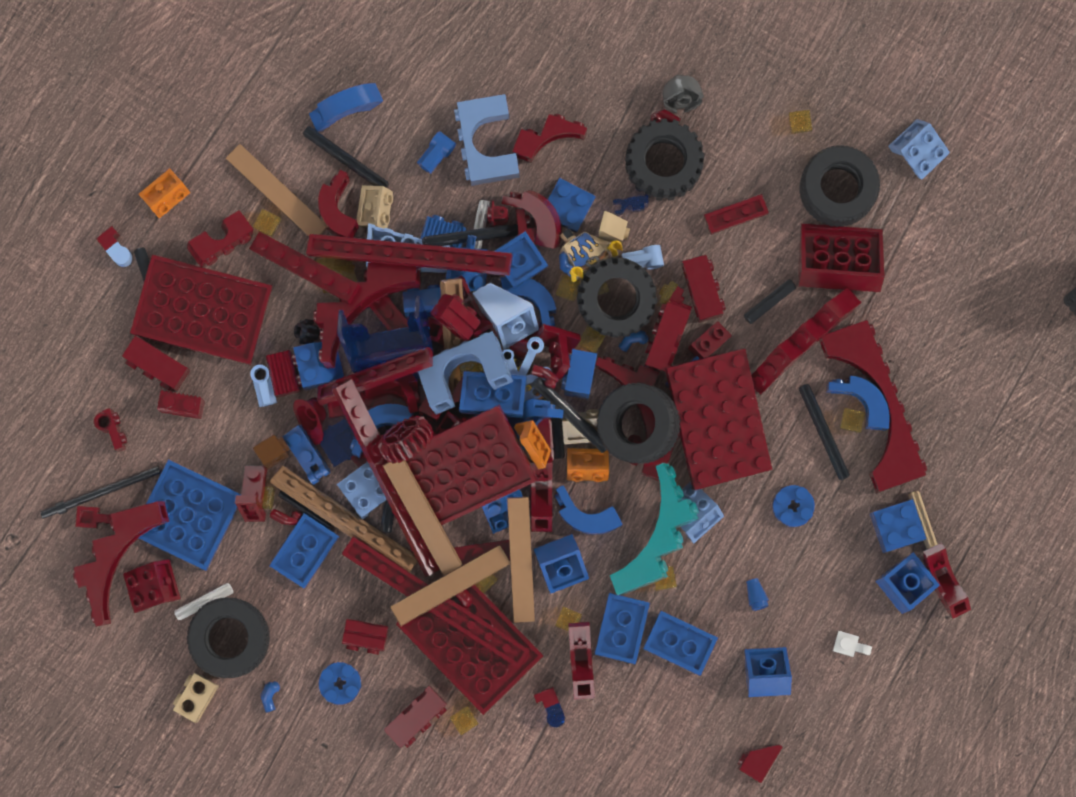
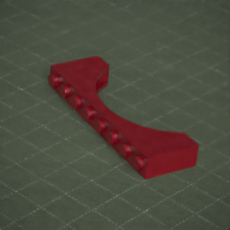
M868 320L828 333L819 340L826 359L841 361L859 370L879 389L887 402L889 409L888 439L880 461L869 474L877 494L926 476L927 466L925 461L919 457L918 452L920 448L918 442L913 440L910 433L912 432V426L909 420H905L903 415L905 413L904 405L897 399V387L894 382H891L888 375L890 374L887 362H883L881 357L883 355L882 347L879 343L876 344L874 338L876 335L875 329L872 324H869Z

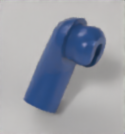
M640 330L637 333L634 332L630 336L624 337L618 347L622 351L627 352L633 343L646 344L649 337L645 331Z
M276 681L266 683L262 690L261 700L265 713L276 710L272 700L273 695L280 690V685Z

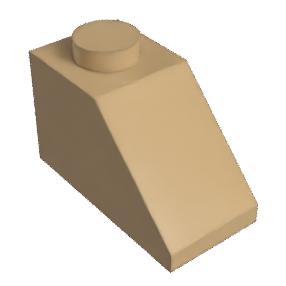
M604 211L598 238L608 242L620 241L622 244L623 239L627 240L630 228H627L628 221Z

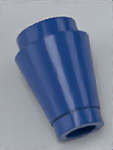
M758 578L747 581L749 607H752L753 611L768 607L769 599Z

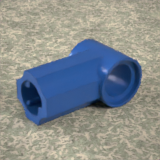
M439 131L433 137L429 148L417 161V164L431 174L443 158L451 154L456 143Z

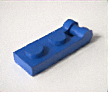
M302 425L296 426L282 436L313 485L318 483L322 476L326 477L331 473L329 466ZM316 464L319 467L317 471L313 469V466H315Z

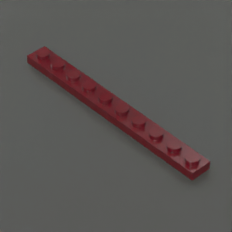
M317 234L309 235L306 254L313 257L508 276L510 275L513 257L512 253Z
M349 380L332 389L425 577L439 571L440 568L383 467L388 461L384 459L378 448V442L381 437L353 380Z
M352 537L342 552L343 556L407 597L428 586V584L355 537ZM451 599L429 610L517 668L521 666L530 652L529 649Z

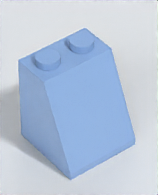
M492 283L480 287L477 291L473 292L475 302L484 316L493 324L499 338L498 341L503 349L539 330L534 308L530 302Z

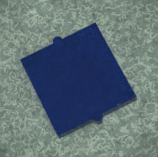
M344 418L333 426L329 425L328 429L323 431V440L320 443L334 467L346 460H351V457L354 456L352 454L353 449L350 446L355 435Z

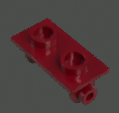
M492 201V207H488V224H492V227L494 225H506L509 221L508 209L504 206H494V201Z

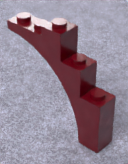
M368 262V269L364 272L365 282H356L361 287L351 304L339 299L340 302L317 303V310H314L313 316L314 321L321 328L320 339L322 349L319 350L320 362L326 368H335L337 352L341 341L353 321L371 304L389 294L405 289L420 288L421 267Z
M848 288L828 301L812 318L803 323L787 340L778 345L751 375L754 389L760 395L763 394L789 367L829 331L847 318L862 302Z
M603 356V359L598 357L595 364L596 369L610 375L621 385L642 383L654 386L659 372L654 367L640 365L638 371L635 372L633 367L622 364V366L614 363L615 360ZM636 404L642 416L647 440L654 431L655 416L647 405ZM674 443V446L664 457L654 462L645 463L641 475L660 482L656 466L662 463L668 464L676 443Z
M157 501L112 513L110 525L112 530L115 531V535L92 541V553L97 561L74 567L73 578L78 588H87L86 598L91 605V619L96 627L111 624L109 612L110 588L113 575L121 558L140 536L154 527L169 522L165 501Z

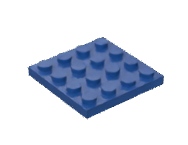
M168 459L146 504L165 501L169 522L154 527L140 536L139 539L207 571L238 509L235 504L236 495L241 494Z

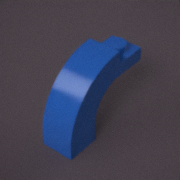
M376 83L362 84L326 98L318 103V108L309 113L316 131L322 132L347 115L372 110L382 103L383 99Z
M506 277L500 278L502 289L532 302L537 307L542 325L546 324L555 327L554 317L549 316V314L556 313V305L551 294L543 285L530 278L513 289Z
M850 376L847 383H845V380L833 379L832 382L826 385V393L851 395L863 404L866 412L865 429L882 431L889 429L887 402L879 389L872 383L857 376Z
M531 399L525 401L523 418L510 417L508 421L522 449L526 450L522 446L520 436L514 428L516 423L533 420L537 426L545 418H563L564 410L555 409V405L550 404V401Z
M384 404L368 410L376 429L383 426H394L415 414V412L410 414L406 406L398 404ZM354 437L350 448L353 449L352 454L361 458L363 451L356 437Z
M564 485L556 489L557 494L554 496L559 506L564 505L565 507L559 511V515L573 529L585 534L600 535L609 533L623 525L613 506L598 514H586L576 508Z

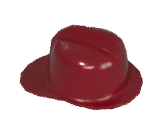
M312 397L308 400H295L293 410L298 425H302L314 445L320 444L324 435L322 423L326 418V411L323 405L320 406L317 402V397Z

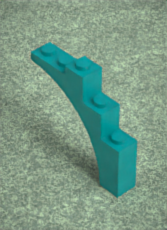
M662 463L656 466L660 480L661 505L659 518L648 544L626 567L610 575L617 595L627 594L667 578L666 572H668L666 562L661 560V557L683 548V537L676 528L698 520L697 514H699L696 503L689 499L682 500V497H684L683 491L679 485L677 486L674 479L676 478L675 470L669 464Z

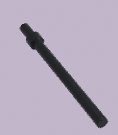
M156 466L66 502H57L55 506L40 511L43 519L58 513L59 515L68 512V509L159 475L161 471Z

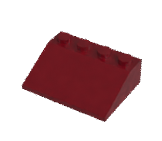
M801 223L798 287L840 290L848 288L854 291L881 292L885 277L883 229L835 227Z

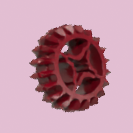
M411 416L409 419L405 418L387 430L386 434L381 436L378 448L384 459L392 464L401 463L403 460L407 461L423 449H426V445L430 444L434 437V432L430 423L424 417Z

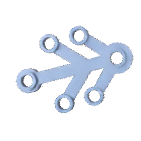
M532 337L527 342L528 352L519 372L513 359V351L510 349L503 351V354L510 352L512 355L510 359H505L511 375H527L536 353H540L544 348V342L540 337ZM532 342H538L539 348L533 349L531 346ZM531 374L527 375L526 385L534 382L538 377ZM532 387L531 391L525 392V401L531 398L538 399L542 395L535 396L533 394L535 388Z

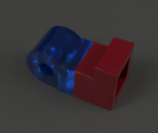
M550 687L534 694L536 703L543 702L547 712L546 719L548 724L555 728L562 726L565 716L554 688Z

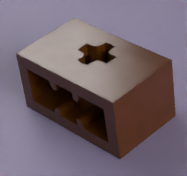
M275 435L270 436L253 447L262 464L268 470L289 457L287 451L290 448L282 437L277 438Z

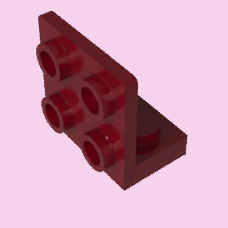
M170 559L151 562L123 574L134 613L181 599Z

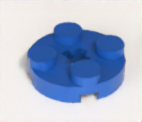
M797 485L782 488L776 494L772 503L775 518L788 527L804 525L812 518L815 509L812 495L806 488ZM792 500L799 504V507L796 509L797 512L788 509V505L791 504Z
M343 662L333 663L322 671L319 679V689L322 696L328 702L337 705L347 704L358 695L361 689V677L353 666ZM339 677H341V680L346 681L341 690L334 685V682H337Z

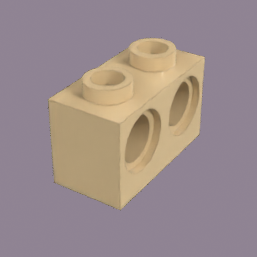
M194 673L193 676L189 675L184 683L186 688L183 694L179 693L175 698L173 711L194 723H198L219 685L198 673ZM199 681L205 685V690L201 694L195 691V685ZM187 700H191L194 703V709L191 712H187L184 709V704Z

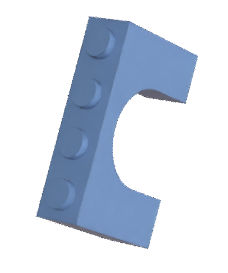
M506 95L457 102L458 109H454L456 122L460 121L461 128L457 130L459 141H464L465 148L461 149L463 161L467 160L468 168H464L466 180H470L471 186L520 178L516 153L488 157L479 153L472 143L473 135L481 125L509 119Z
M493 331L483 333L471 341H464L455 348L443 350L440 354L433 357L432 367L418 371L429 406L436 415L455 407L449 389V377L452 371L464 362L474 361L482 364L487 380L494 390L513 382L500 343Z

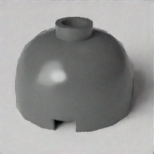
M687 75L674 76L665 84L662 91L664 107L672 113H677L678 109L685 108L684 112L696 109L701 105L702 97L704 98L698 81Z

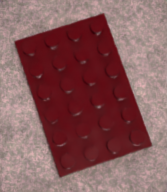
M152 254L130 334L251 365L273 286Z
M745 348L665 368L672 401H674L680 416V437L693 490L773 470Z
M500 404L434 435L431 443L426 445V449H423L420 453L406 461L441 526L538 480Z
M473 585L467 589L472 595L471 606L465 609L530 650L519 668L430 611L402 626L398 622L396 625L484 715L543 655L476 585ZM456 596L450 598L460 605V601Z

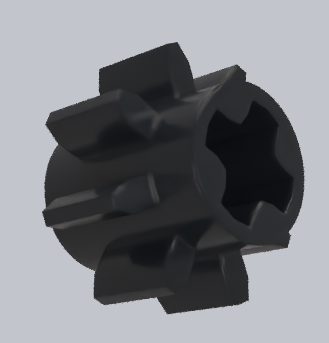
M300 320V323H297L294 327V336L300 339L299 344L314 343L319 337L320 330L317 325H314V320Z

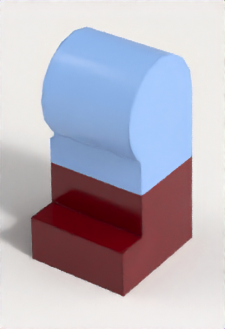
M111 226L98 236L96 240L117 265L127 267L132 263L133 256L127 248L121 246L116 240L120 235Z

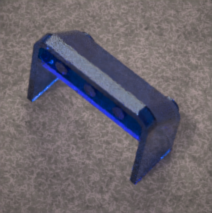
M420 295L416 296L415 313L410 314L407 319L408 327L369 334L368 329L362 324L348 325L343 310H339L337 334L353 373L430 347L433 351L429 321Z

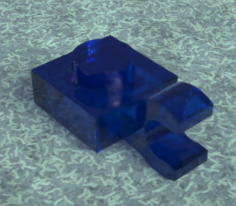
M648 195L629 197L624 200H613V205L619 204L622 207L621 210L614 211V215L620 216L626 209H633V212L644 211L649 205Z

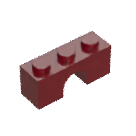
M240 210L222 220L221 228L226 234L225 238L214 240L204 231L188 241L187 249L201 268L205 265L211 266L221 255L224 254L226 256L235 250L234 247L240 243L244 245L252 239L254 229Z

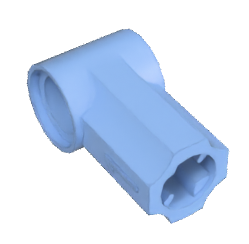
M652 245L639 251L621 254L622 258L634 261L647 270L664 266L660 245Z
M264 365L254 366L250 374L259 407L277 403L269 369ZM260 369L266 371V377L263 380H257L256 373Z

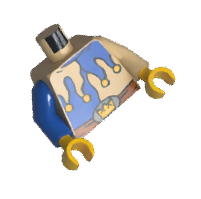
M567 229L560 235L566 243L559 252L560 269L571 277L572 282H576L579 278L583 279V274L592 265L597 264L602 259L606 260L609 256L608 252H611L612 256L616 257L618 255L617 250L623 251L620 241H605L589 235L587 232H583L576 237L570 229Z

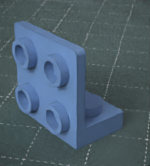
M916 119L888 146L893 153L902 155L919 179H923L950 153L932 125Z
M368 462L337 484L362 520L367 518L372 510L387 500Z
M690 481L682 489L684 494L682 500L689 499L696 503L699 514H697L698 520L683 525L681 528L688 539L694 544L718 523L724 515L719 506L702 489L693 490Z

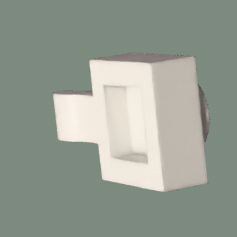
M838 631L833 651L854 657L855 651L870 655L872 647L858 643L859 636Z

